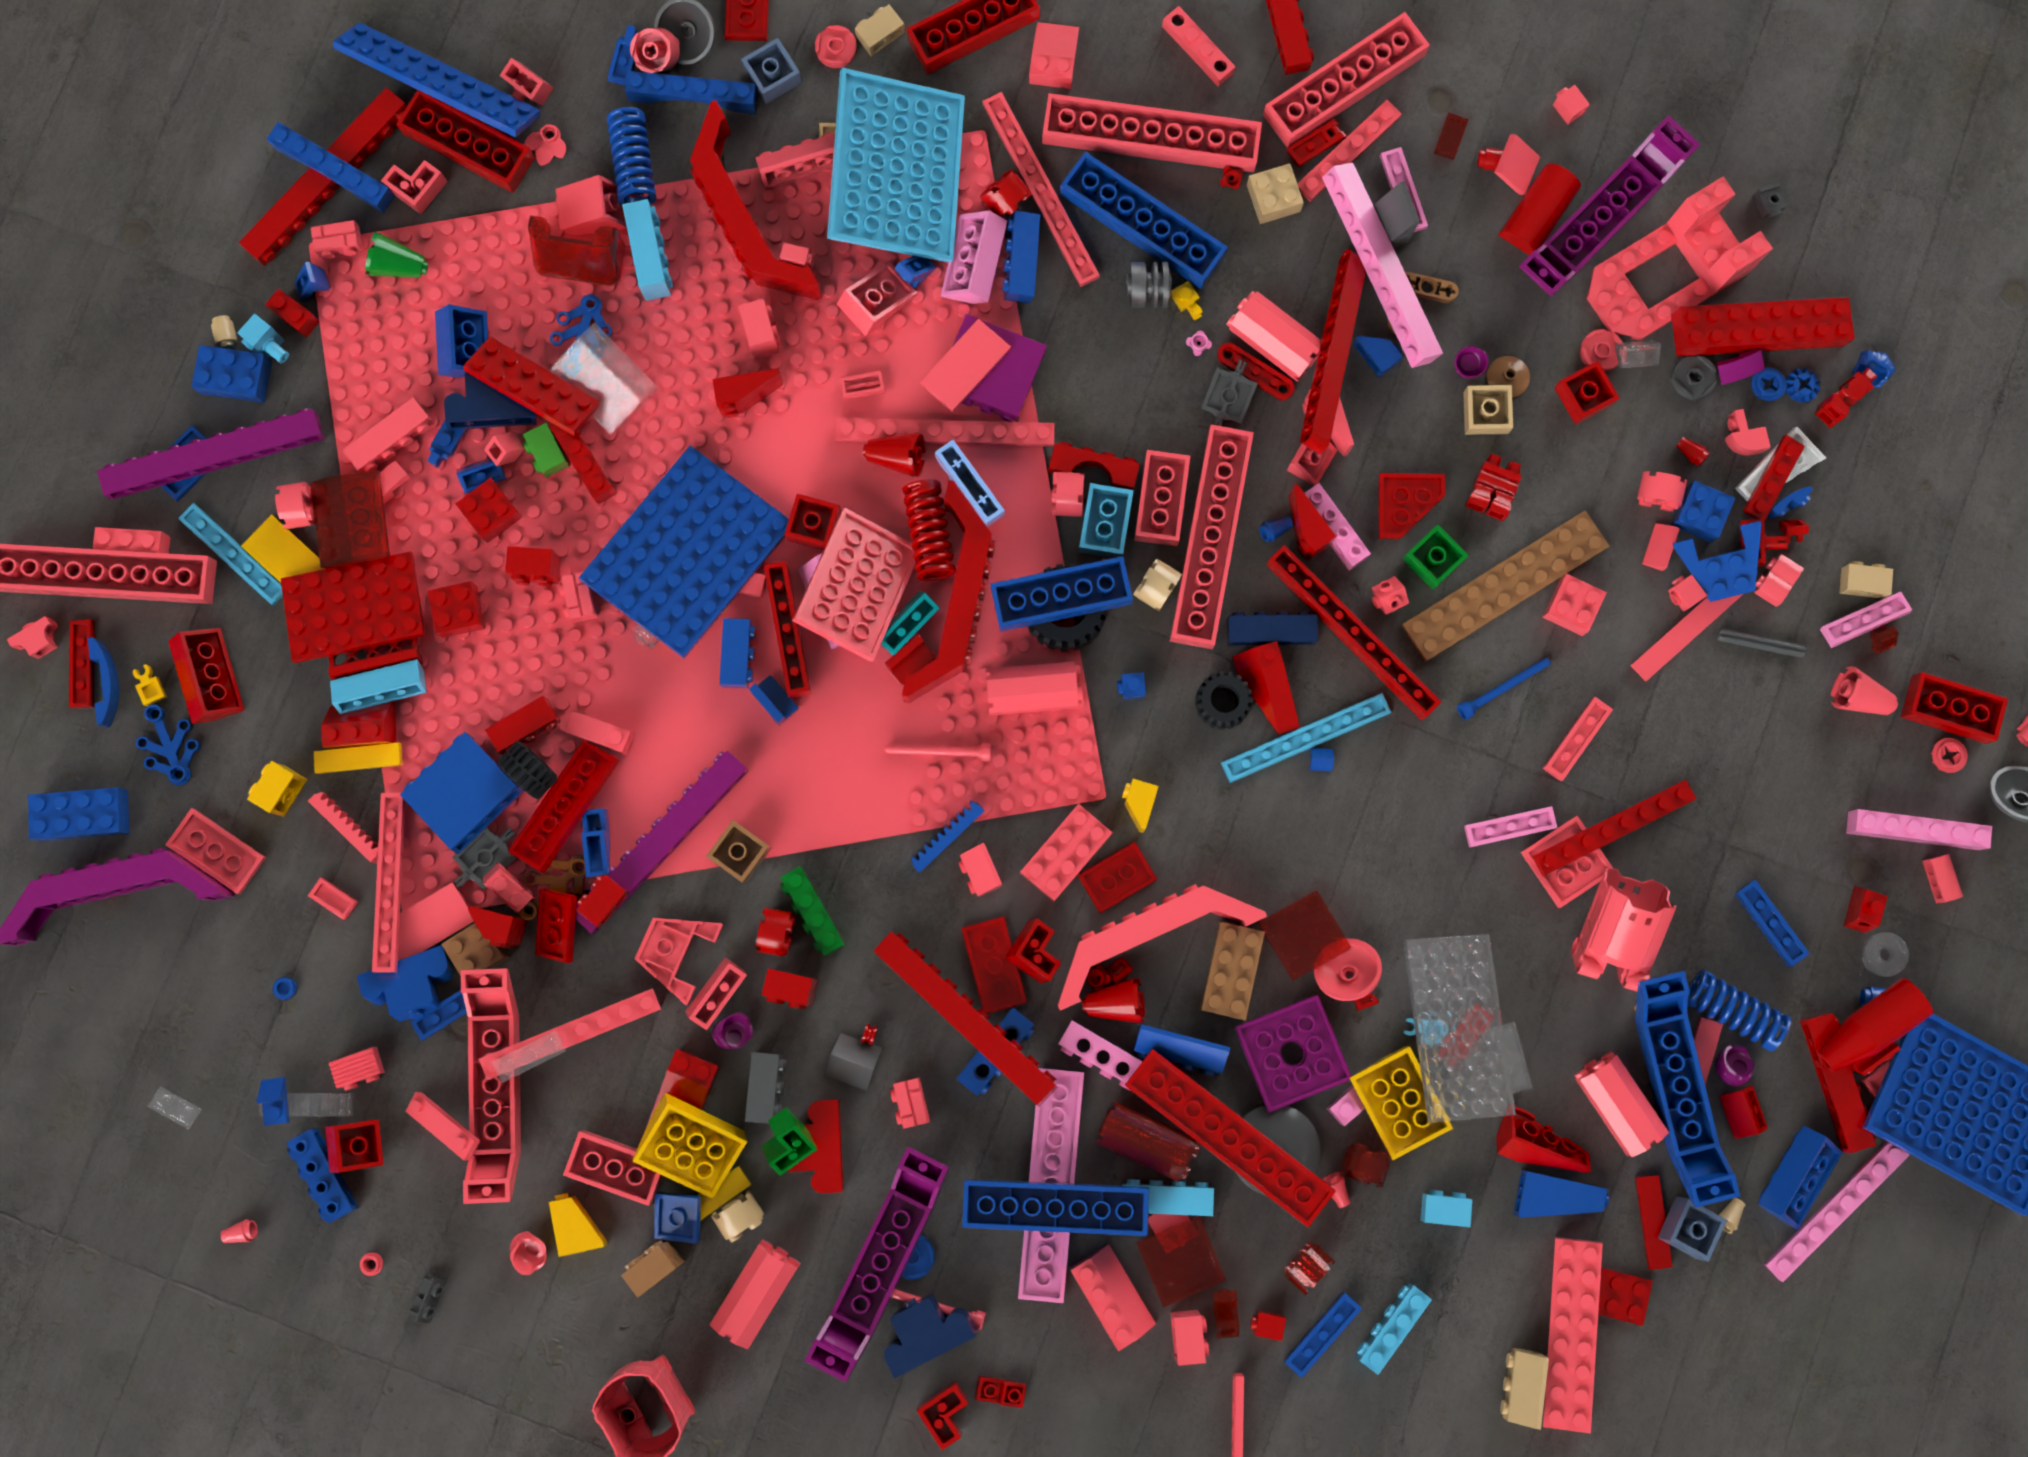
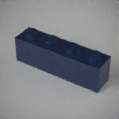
M1309 611L1298 612V615H1289V612H1277L1276 615H1267V612H1255L1254 615H1245V612H1234L1232 616L1227 618V646L1264 645L1277 641L1278 645H1315L1318 642L1317 615H1311Z

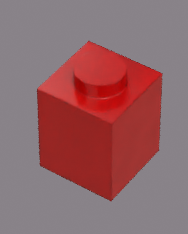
M1256 1310V1315L1251 1317L1250 1329H1253L1255 1336L1282 1341L1286 1317L1280 1314Z

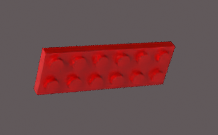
M489 337L464 364L465 372L573 436L576 435L600 406L599 400L492 337Z
M583 740L508 852L544 874L619 763V760Z

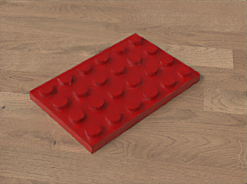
M411 551L281 578L290 653L293 663L426 636L414 556Z

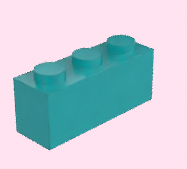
M919 591L891 619L881 645L894 656L940 607L925 592Z

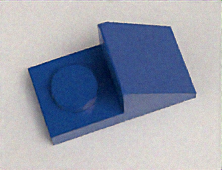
M917 256L907 258L899 262L895 267L901 278L910 283L914 289L936 269V266L929 259Z
M305 262L294 281L300 301H308L314 291L330 290L325 270L310 262Z
M286 1077L261 1080L256 1102L257 1104L262 1103L264 1126L290 1123Z

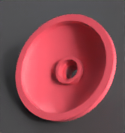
M1341 939L1332 942L1319 953L1314 964V976L1319 988L1329 997L1341 1001H1352L1365 997L1376 988L1382 975V963L1378 953L1371 945L1358 939ZM1348 975H1353L1350 979L1346 978Z

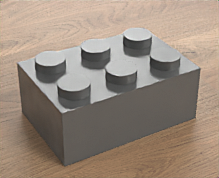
M752 1052L745 1122L769 1124L768 1120L782 1111L779 1097L784 1094L785 1082H781L782 1073L786 1072L787 1059H783L784 1054Z

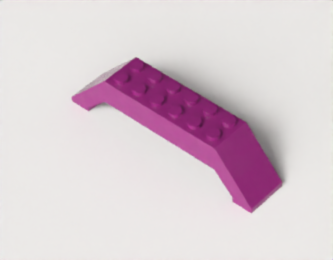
M1668 115L1608 180L1542 246L1534 250L1519 268L1546 293L1553 296L1569 283L1651 200L1701 144Z
M164 848L151 850L149 855L142 856V853L128 855L126 860L120 861V858L109 859L105 861L106 864L98 866L97 863L87 864L83 866L82 870L76 871L75 868L61 870L60 875L53 876V873L42 874L38 876L39 879L30 881L1 926L0 945L17 946L35 942L36 934L56 909L176 882L196 893V898L200 900L217 901L234 897V891L178 853H173V850L165 851Z
M908 1146L897 1167L898 1169L889 1193L840 1295L805 1359V1362L844 1382L848 1381L876 1332L935 1208L949 1170V1166Z

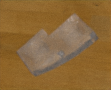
M161 1086L147 1105V1107L190 1129L202 1110L200 1107Z

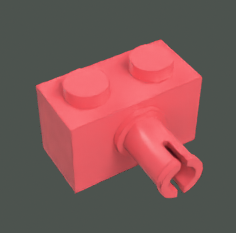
M513 58L509 60L500 74V77L514 86L515 90L511 96L520 101L529 98L543 106L554 89L545 80Z

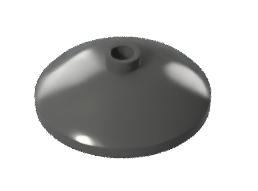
M670 0L660 8L656 15L654 28H664L670 31L680 42V56L677 63L693 64L701 61L709 54L715 41V24L710 12L703 4L697 0ZM689 26L693 30L692 34H689L688 32Z
M2008 766L1998 770L1989 784V792L1993 802L2009 817L2022 822H2028V768Z

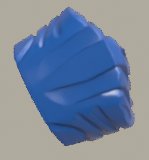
M1865 350L1860 353L1857 364L1853 369V375L1858 371L1862 373L1865 369L1869 368L1877 375V378L1871 384L1874 388H1880L1895 373L1896 367L1886 353Z

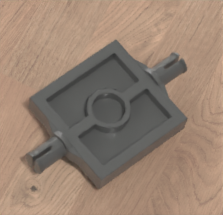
M1238 360L1234 372L1225 371L1217 368L1201 407L1202 410L1216 417L1213 425L1219 423L1218 426H1222L1224 421L1242 424L1258 384L1242 375L1247 364L1243 362L1241 369H1239L1242 360Z
M486 827L462 852L456 853L452 857L463 871L453 882L461 888L471 879L485 890L487 887L483 884V877L496 863H501L507 869L518 859L508 852L509 848L506 844L516 835L515 832L508 828L499 837Z

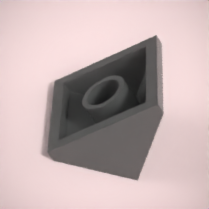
M840 1033L830 1055L825 1076L868 1091L883 1048L876 1045L871 1046L868 1042L861 1043L862 1040Z

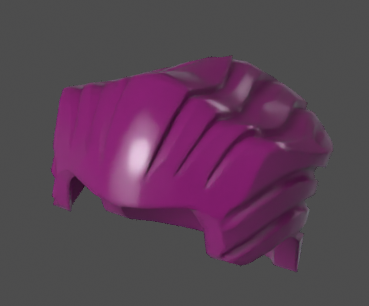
M743 1013L727 1016L717 1022L713 1028L715 1043L724 1049L742 1048L753 1036V1028L749 1017Z
M1731 1044L1718 1054L1715 1068L1718 1076L1725 1083L1731 1086H1741L1751 1079L1754 1062L1750 1058L1747 1048Z

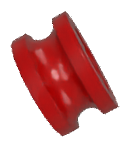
M867 1023L861 1043L869 1042V1045L872 1046L878 1026L871 1027Z

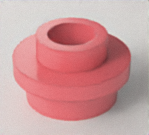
M367 1253L360 1260V1269L367 1276L377 1275L383 1268V1259L377 1253ZM370 1260L375 1261L376 1265L374 1268L369 1266Z

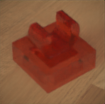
M1885 625L1880 626L1879 633H1876L1874 630L1870 631V639L1873 640L1872 649L1876 654L1897 645L1899 632L1894 626L1887 628Z

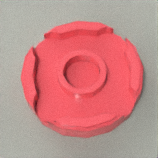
M833 25L826 27L824 31L817 35L815 52L819 61L831 68H842L853 61L857 53V42L849 29Z
M1605 329L1592 331L1584 338L1580 345L1579 353L1586 367L1599 361L1604 372H1609L1620 364L1624 355V346L1617 334Z

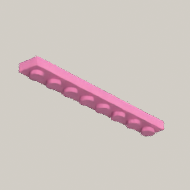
M1886 1141L1764 1265L1779 1281L1784 1282L1910 1155Z

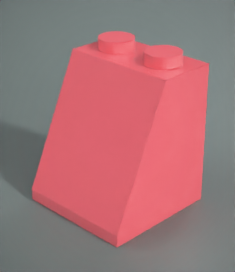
M597 175L557 188L556 204L558 206L560 230L576 236L627 229L623 206L617 201V187L615 183Z

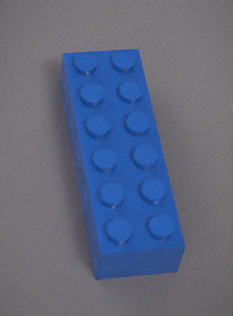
M1123 556L990 584L1000 632L1128 606L1133 601Z

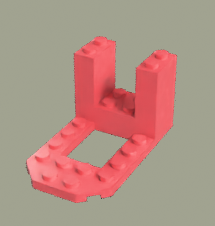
M1724 176L1688 197L1665 225L1593 268L1587 300L1609 332H1614L1618 336L1625 335L1631 337V339L1642 340L1672 321L1671 314L1679 307L1697 306L1747 276L1771 252L1773 248L1761 231L1739 243L1719 214L1736 195ZM1676 244L1699 279L1648 309L1626 277V274Z

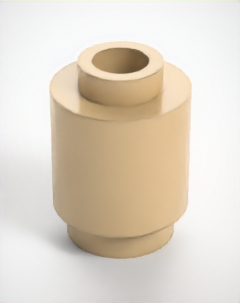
M226 315L214 317L211 329L215 345L225 349L234 348L238 340L233 321Z

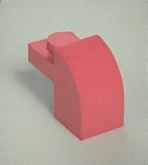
M1744 409L1735 410L1728 416L1727 425L1732 433L1725 438V441L1732 451L1740 455L1749 456L1764 453L1771 448L1766 426L1748 429Z

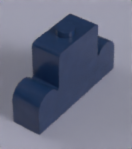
M465 372L466 397L459 393H453L448 395L444 401L447 430L537 424L535 412Z
M929 1294L917 1301L915 1298H912L903 1304L904 1308L896 1311L890 1318V1322L899 1339L893 1340L884 1352V1358L895 1379L975 1338L978 1330L969 1313L963 1308L953 1309L946 1318L933 1294Z

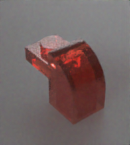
M1223 1289L1213 1292L1212 1308L1216 1339L1239 1337L1240 1324L1237 1312L1238 1297L1236 1290Z

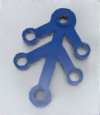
M593 294L584 296L579 307L569 312L561 311L556 316L557 322L561 326H567L570 320L583 315L581 323L561 333L553 332L550 335V341L554 346H561L564 341L576 336L570 358L563 362L565 373L571 377L577 376L581 371L579 357L586 338L592 347V353L595 358L602 359L606 355L604 346L599 344L590 327L592 317L599 327L598 331L602 338L608 339L612 336L611 327L605 323L600 313L602 302L599 297ZM589 302L595 303L593 308H588L587 304ZM567 316V320L561 322L560 317ZM604 328L609 329V333L606 335L601 333ZM555 336H560L561 340L559 342H554L553 338ZM599 348L603 350L601 355L595 354V351ZM575 363V367L569 369L568 364Z
M149 705L144 711V716L146 720L154 723L163 746L151 742L147 737L141 736L136 740V747L167 757L170 766L162 764L157 758L150 756L145 758L143 762L144 767L148 770H157L167 774L169 781L174 785H185L191 778V771L188 766L194 753L200 750L201 744L198 740L189 739L185 743L186 750L180 761L177 753L186 733L193 729V724L187 719L179 720L177 731L171 741L163 721L165 717L164 709L158 705ZM159 711V717L154 718V712ZM184 722H187L188 727L183 730L182 725ZM142 740L147 742L145 747H141ZM192 742H195L196 747L193 750H191L190 744ZM150 760H154L153 767H149ZM179 771H182L183 777L178 779L177 774Z

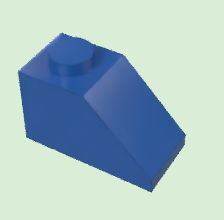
M1358 336L1353 343V346L1379 378L1399 364L1403 358L1400 347L1388 339Z

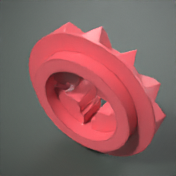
M1944 738L1933 745L1934 747L1930 754L1933 759L1932 763L1938 767V770L1946 773H1955L1966 765L1968 759L1967 750L1959 740ZM1946 751L1948 753L1956 752V754H1954L1951 757V762L1949 759H1942V757L1946 755Z

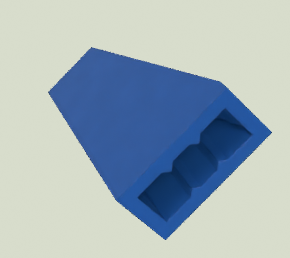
M1522 1170L1513 1215L1525 1218L1604 1212V1207H1607L1609 1203L1608 1189Z

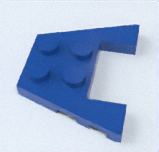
M1760 520L1740 525L1745 548L1698 560L1693 538L1672 543L1690 573L1707 594L1706 597L1710 602L1755 591L1761 535Z

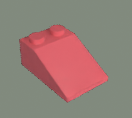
M1037 22L1029 72V84L1071 89L1079 27Z
M888 261L845 289L837 305L860 331L867 336L915 297L918 292L910 283L901 278L895 267Z
M1311 389L1302 404L1304 414H1306ZM1339 397L1330 442L1343 456H1347L1354 446V442Z

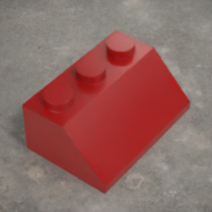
M395 701L339 714L334 705H331L321 724L322 747L341 749L397 743Z
M469 906L468 911L483 938L490 940V945L513 949L514 945L521 946L528 920Z

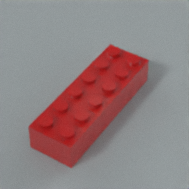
M962 0L906 28L907 40L926 75H929L1039 20L1040 7L1036 0Z
M419 90L416 91L396 124L402 134L513 194L535 159L529 147Z

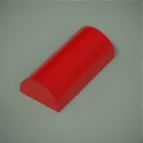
M1546 164L1504 224L1498 236L1530 256L1534 250H1537L1544 244L1581 189V183L1578 178L1560 165Z

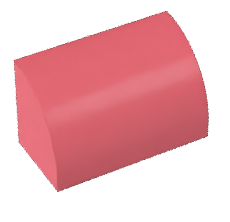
M1949 853L1922 861L1936 904L1963 897Z

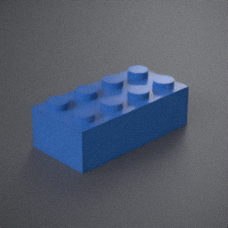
M117 787L28 795L29 839L53 841L129 834L128 790Z

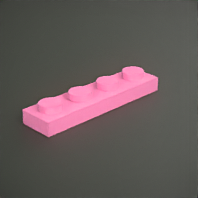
M1399 147L1382 152L1380 159L1391 190L1400 182H1405L1420 221L1414 232L1427 229L1428 224L1402 148Z
M1898 592L1824 625L1820 631L1830 647L1833 648L1909 614L1912 608L1902 592Z
M1552 806L1464 826L1469 848L1558 828Z

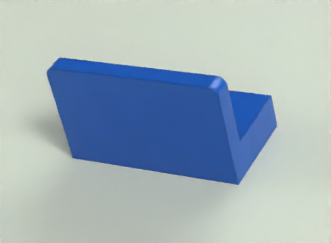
M771 675L759 685L755 683L749 688L753 696L778 725L799 709Z

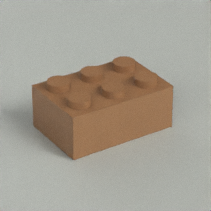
M660 1240L645 1250L641 1256L624 1267L626 1272L621 1276L637 1298H639L682 1265L685 1260L671 1241L663 1242Z

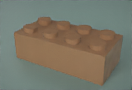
M1225 922L1218 923L1200 1011L1246 1021L1264 939V931Z

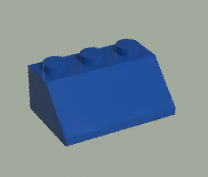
M448 304L435 311L438 375L463 378L465 377L464 364L488 339L487 311Z

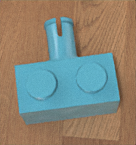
M255 313L237 332L243 338L241 343L250 351L265 354L268 358L272 356L280 364L288 359L289 353L280 347L285 339Z

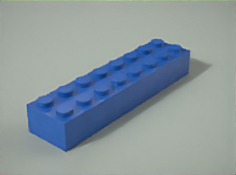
M1084 152L1060 185V195L1159 262H1168V268L1199 289L1204 287L1226 256L1228 248L1226 245L1087 152Z
M980 1179L964 1180L962 1228L1133 1236L1148 1235L1149 1187Z

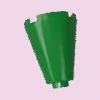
M375 232L371 241L375 243L368 249L365 275L421 278L422 274L426 275L429 262H425L424 256L380 233Z

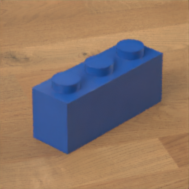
M723 618L719 683L721 687L749 688V683L753 682V669H750V661H754L755 651L754 647H751V639H755L756 627L752 626L750 619Z

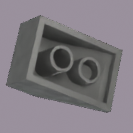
M1403 181L1373 205L1394 249L1409 243L1420 222Z

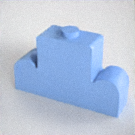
M951 440L935 451V457L942 469L948 474L949 480L956 483L987 527L1005 515L1003 507L954 440Z

